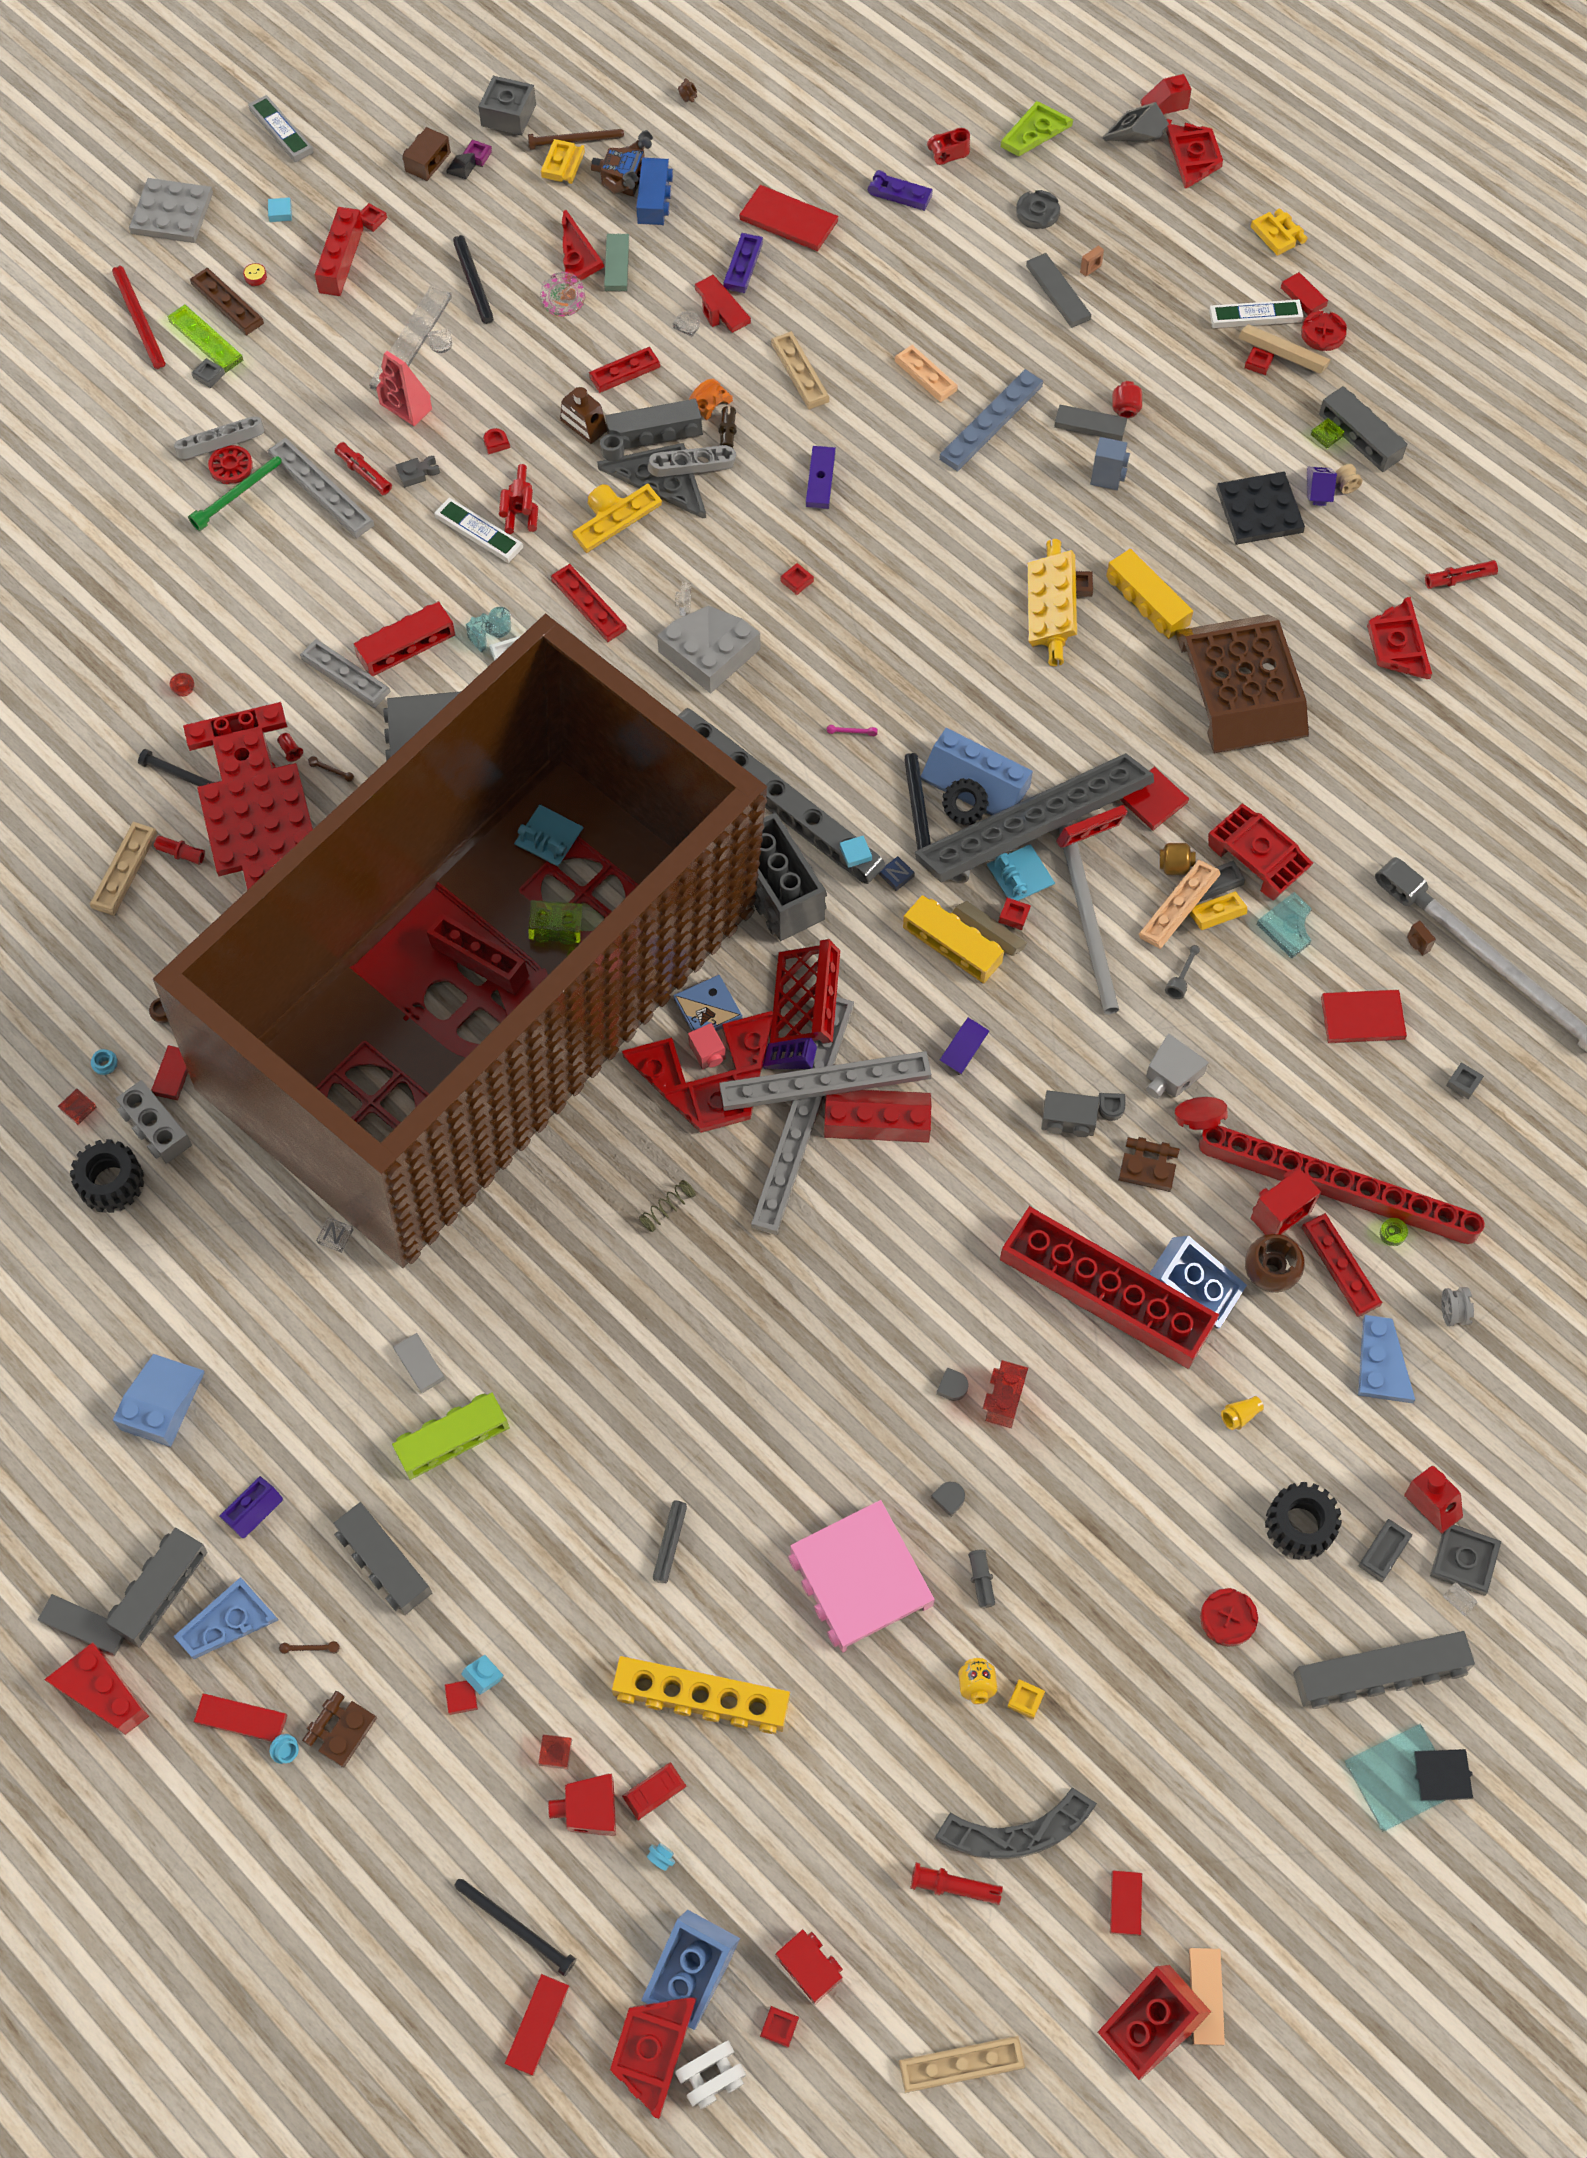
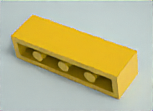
M1131 548L1109 562L1106 575L1109 583L1112 586H1116L1123 593L1125 599L1132 602L1138 608L1140 614L1145 618L1147 617L1154 624L1159 633H1163L1170 639L1176 635V630L1185 629L1191 624L1193 610Z
M922 895L904 915L903 928L983 984L1002 964L1004 950H1002L998 943L989 941L976 928L969 927L961 922L956 914L948 913L935 900L928 899Z

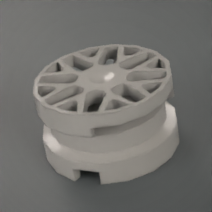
M1459 1287L1458 1290L1454 1291L1450 1288H1444L1441 1305L1443 1318L1447 1326H1454L1455 1323H1461L1462 1325L1472 1324V1320H1469V1318L1474 1317V1304L1470 1301L1469 1297H1472V1294L1468 1287Z

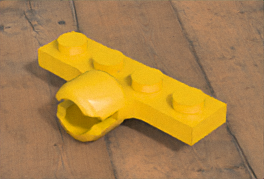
M602 484L588 495L587 504L594 511L596 517L575 529L572 536L583 550L588 553L660 507L662 500L649 484L644 485L626 498L618 497L609 485Z

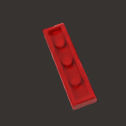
M570 563L551 575V581L607 642H610L627 630L626 624Z
M1324 1213L1302 1224V1230L1356 1316L1360 1317L1380 1307L1383 1302L1327 1214Z

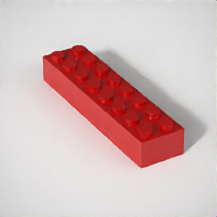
M1031 1206L1027 1208L1001 1250L1000 1261L1187 1369L1191 1367L1220 1315Z

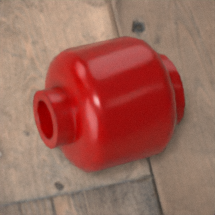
M1124 381L1121 385L1115 387L1112 393L1113 411L1120 417H1135L1142 409V389L1131 381Z

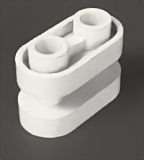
M729 2041L711 2049L675 2072L680 2084L689 2080L694 2088L693 2091L687 2094L692 2107L699 2105L700 2109H703L717 2100L715 2094L726 2089L727 2093H730L744 2084L742 2078L746 2076V2073L741 2063L732 2067L727 2058L734 2053ZM717 2064L721 2074L705 2083L700 2073Z

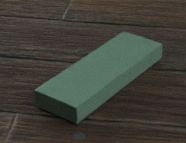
M607 234L605 291H627L629 234Z

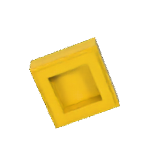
M1018 1679L1007 1708L1034 1720L1045 1691Z

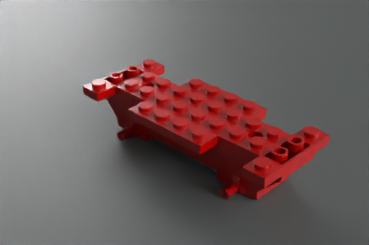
M281 702L183 725L189 751L214 745L222 781L197 787L218 877L243 871L247 890L313 830L297 764L276 767L272 762L264 733L288 727Z

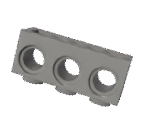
M142 1080L116 1097L120 1108L117 1109L118 1113L125 1122L132 1121L135 1125L132 1127V1130L140 1140L146 1138L150 1143L147 1148L156 1159L161 1157L167 1164L192 1146L184 1130ZM142 1102L140 1106L132 1108L135 1103ZM153 1120L157 1121L154 1125L147 1126L149 1122ZM166 1139H172L170 1143L162 1145Z

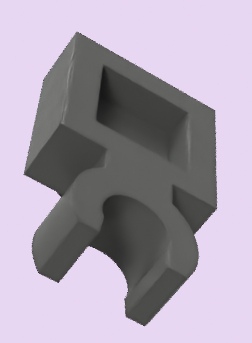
M428 456L423 462H419L418 458L396 464V470L403 487H409L426 481L425 475H438L440 473L439 465L431 466L436 464L435 456Z

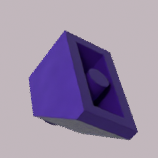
M1307 466V498L1313 501V505L1326 506L1327 502H1334L1337 473L1333 469Z

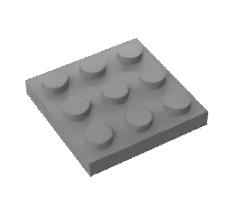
M147 178L129 226L130 233L195 243L213 195L212 187Z

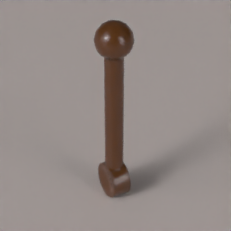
M311 756L308 759L311 767L319 766L344 777L347 782L354 780V775L351 772L345 773L319 762L315 756Z
M332 1641L328 1645H289L284 1642L279 1646V1651L282 1654H286L289 1651L329 1650L330 1653L335 1654L340 1650V1646L336 1641Z

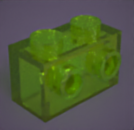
M531 900L529 939H534L537 942L560 941L563 944L580 943L583 904Z

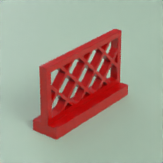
M830 939L820 940V945L778 953L770 1044L800 1038H812L813 1041L820 1040L823 1044L833 1042L841 950ZM819 954L818 960L811 967L806 964V961L812 955ZM797 958L798 961L787 971L785 969L786 959ZM804 965L809 970L797 980L793 975ZM815 975L817 977L816 983L808 990L803 985ZM792 978L796 983L785 994L783 987ZM800 988L804 989L806 994L795 1003L791 998ZM812 997L814 999V1006L806 1013L801 1008ZM790 1001L794 1006L783 1017L781 1009ZM800 1011L804 1014V1017L793 1026L789 1021ZM810 1020L812 1022V1033L801 1034L799 1031ZM786 1024L789 1025L792 1029L785 1037L779 1038V1031Z

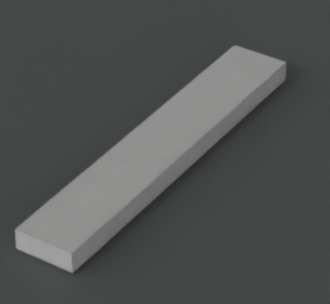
M284 438L267 450L271 458L279 456L282 459V463L279 466L356 539L375 526L374 521L287 438Z

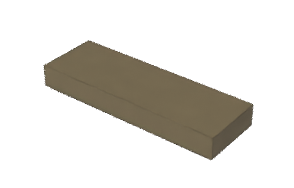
M968 901L957 905L952 912L969 927L976 928L989 941L998 943L1002 950L1011 956L1024 950L1027 944L1026 941Z

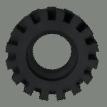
M969 778L953 781L952 785L947 786L946 792L942 796L944 798L942 806L945 809V813L954 822L962 825L974 824L975 821H980L987 812V806H989L988 795L985 789L977 781L975 782ZM963 792H969L975 798V804L969 811H961L956 805L957 797Z

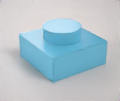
M486 1655L465 1667L461 1673L479 1695L499 1683L504 1676Z

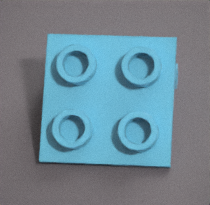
M539 805L527 825L522 824L519 827L518 833L520 835L514 844L558 867L583 830V826Z
M1031 844L1009 854L1003 853L997 856L994 861L987 863L989 870L1006 897L1017 901L1055 884Z

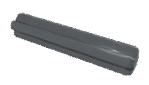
M674 1500L671 1505L653 1573V1580L658 1583H667L687 1510V1504L682 1501Z

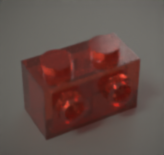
M1002 1360L1000 1368L993 1369L990 1384L994 1385L992 1394H986L982 1408L987 1410L985 1421L1012 1429L1028 1367Z

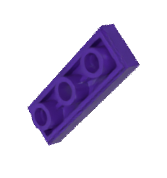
M812 446L806 507L829 509L836 447Z

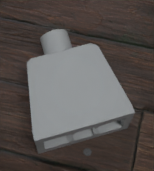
M1168 1034L1148 1067L1146 1077L1152 1082L1146 1088V1091L1156 1099L1164 1091L1172 1097H1177L1205 1074L1209 1062L1171 1034Z

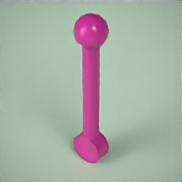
M831 724L826 729L829 734H834L835 732L861 733L873 737L877 736L878 729L875 727L868 729L842 728Z

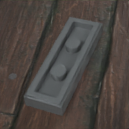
M1060 404L1054 427L1122 441L1127 418Z
M51 1594L38 1618L40 1623L87 1644L93 1642L101 1650L114 1656L124 1640L121 1636L110 1630L106 1624L107 1618Z

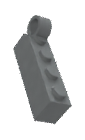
M696 399L605 415L608 435H605L600 441L601 454L606 460L615 461L623 457L624 449L703 435L702 418Z

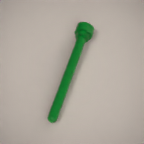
M275 456L205 510H195L188 516L191 524L198 531L203 530L208 526L207 523L210 521V517L282 463V459L279 456Z

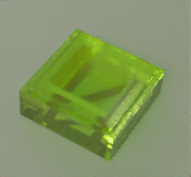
M1327 418L1312 429L1311 436L1328 449L1344 436L1345 431Z

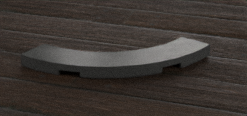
M1072 1787L1062 1801L1044 1816L1030 1823L1005 1828H990L974 1824L950 1812L934 1839L953 1850L979 1858L1014 1859L1026 1857L1051 1848L1066 1839L1088 1818L1097 1803Z

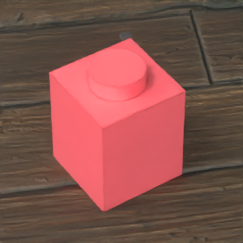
M712 1023L688 1033L689 1046L702 1070L707 1067H716L726 1059L725 1047Z

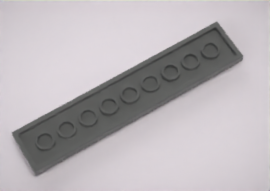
M1125 753L915 851L916 860L942 883L1003 853L1016 849L1022 844L1037 839L1039 836L1058 829L1073 820H1077L1094 810H1098L1111 802L1122 799L1130 793L1143 789L1145 786L1154 783V774Z

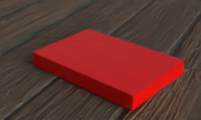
M1399 990L1322 993L1321 1001L1328 1043L1406 1039L1407 1033Z

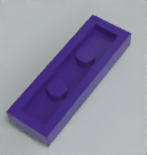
M741 233L723 282L726 290L740 293L746 292L763 245V237Z

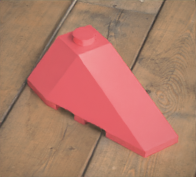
M386 351L381 365L383 372L379 375L381 381L377 385L379 403L412 426H415L432 410L431 396L408 365L392 353Z

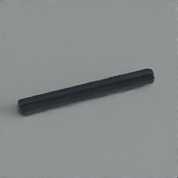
M463 235L455 236L453 238L454 246L481 321L484 324L492 323L494 320L493 313L465 237Z
M907 753L904 761L917 850L930 845L931 841L918 755L916 753Z

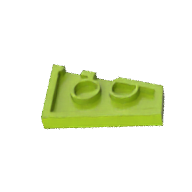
M1036 101L1001 140V148L1019 157L1073 126V119Z

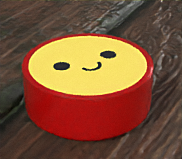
M259 263L249 264L243 271L246 283L251 286H259L267 280L266 269Z

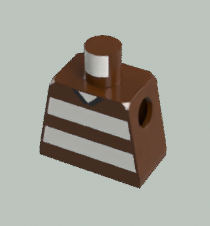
M577 387L562 399L560 420L589 444H593L607 432L602 406L587 393L585 388Z

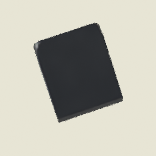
M475 154L456 155L446 172L467 179L476 165Z

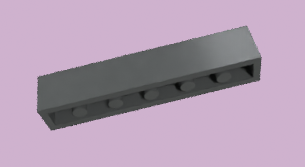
M1465 1631L1298 1666L1293 1675L1302 1706L1312 1705V1709H1319L1330 1705L1329 1701L1340 1699V1703L1351 1702L1357 1699V1695L1367 1693L1368 1697H1374L1384 1694V1689L1395 1687L1396 1691L1406 1690L1413 1687L1412 1683L1423 1681L1424 1685H1429L1441 1681L1440 1677L1451 1675V1679L1461 1678L1468 1675V1671L1475 1665Z

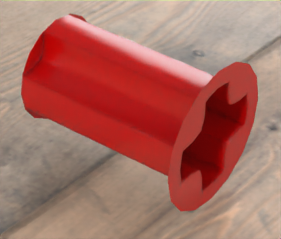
M283 733L277 738V742L286 754L288 762L297 761L302 757L303 749L297 746L289 733Z

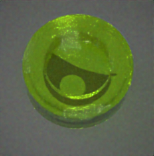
M1389 1218L1384 1221L1380 1228V1238L1389 1246H1399L1408 1235L1407 1225L1400 1219Z

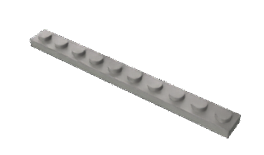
M840 997L836 998L833 1042L823 1044L820 1040L814 1041L817 1050L812 1069L833 1066L835 1064L854 1007V1001ZM824 1096L793 1100L751 1223V1228L777 1235Z

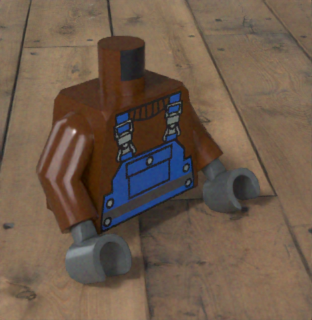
M644 130L639 134L638 140L630 146L609 148L605 159L593 157L591 171L601 173V184L603 187L609 189L613 194L623 193L634 197L640 182L642 157L645 158L644 147L646 149L651 148L652 142L650 140L653 139V136L648 130Z

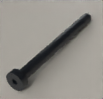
M458 1879L455 1882L456 1890L560 1967L558 1973L565 1977L570 1972L577 1958L571 1954L567 1957L464 1879Z

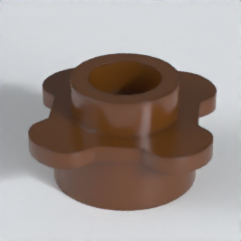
M685 78L684 82L678 86V91L685 102L690 101L693 103L695 101L694 98H697V89L692 82Z

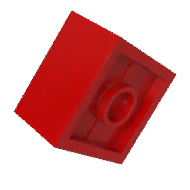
M1300 1168L1295 1172L1292 1170L1286 1172L1283 1176L1285 1179L1272 1189L1268 1190L1265 1188L1259 1192L1260 1198L1252 1209L1253 1213L1250 1219L1265 1235H1282L1312 1212L1321 1191Z

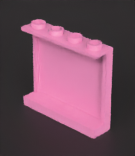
M881 1500L790 1545L791 1555L788 1556L790 1564L795 1572L800 1570L804 1578L801 1581L804 1591L808 1597L813 1595L817 1603L814 1606L816 1614L821 1622L826 1620L830 1628L827 1631L829 1639L834 1647H840L842 1653L846 1651L847 1646L921 1608L925 1611L934 1605L935 1599Z

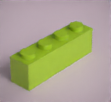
M493 1392L487 1395L485 1393L480 1394L472 1399V1403L464 1407H455L447 1412V1416L439 1420H430L422 1425V1429L414 1433L402 1434L396 1439L392 1446L409 1480L510 1429L508 1421Z

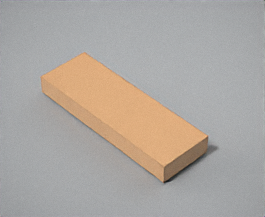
M910 345L895 356V362L940 403L957 391L958 385L913 345Z
M1190 1948V1988L1211 2011L1207 2018L1192 2033L1193 2045L1224 2046L1221 1949Z

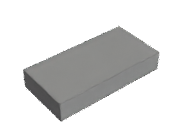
M417 1333L393 1347L421 1393L445 1380L443 1373Z

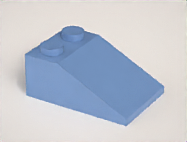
M1190 1236L1173 1237L1149 1273L1151 1276L1220 1314L1215 1325L1217 1329L1222 1326L1247 1284Z
M153 1354L124 1394L113 1422L121 1431L171 1447L205 1373L204 1370Z
M687 1910L677 1919L641 2001L651 2004L688 1997L697 1998L688 2026L695 2030L731 1961L740 1938Z

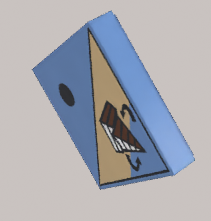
M720 975L673 995L674 1001L691 1032L710 1023L718 1031L723 1029L722 1024L742 1019V1014Z

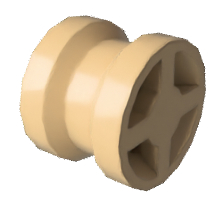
M1346 464L1336 471V483L1340 484L1339 488L1343 494L1352 493L1361 486L1363 480L1360 475L1356 474V468L1353 464Z

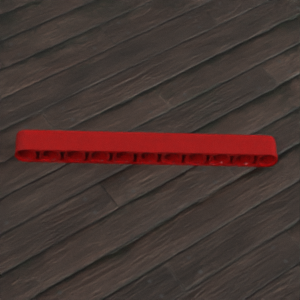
M1220 1125L1203 1130L1199 1140V1149L1206 1156L1279 1181L1284 1180V1174L1291 1170L1283 1165L1288 1163L1294 1167L1292 1169L1293 1172L1300 1168L1321 1191L1320 1195L1463 1244L1474 1243L1485 1227L1484 1219L1475 1212ZM1207 1138H1214L1218 1143H1211ZM1232 1146H1239L1243 1152L1235 1151ZM1257 1155H1265L1269 1160H1261ZM1309 1172L1317 1173L1320 1178L1311 1177ZM1334 1181L1343 1182L1345 1187H1339ZM1360 1190L1369 1191L1371 1196L1362 1194ZM1386 1199H1393L1397 1205L1388 1203ZM1412 1207L1419 1208L1422 1214L1416 1213ZM1438 1216L1445 1217L1448 1223L1442 1222ZM1464 1225L1473 1227L1474 1232L1467 1230Z

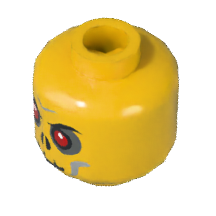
M972 1658L967 1660L965 1665L960 1668L958 1672L960 1692L965 1699L971 1700L973 1704H984L996 1694V1671L994 1666L988 1663L987 1660Z

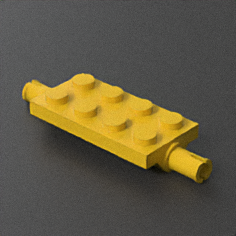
M1052 539V546L1051 540L1046 542L1047 557L1028 562L1029 643L1032 647L1041 644L1048 647V663L1050 666H1058V660L1059 665L1064 663L1063 646H1065L1068 637L1077 635L1075 554L1072 550L1061 553L1062 543L1059 539Z

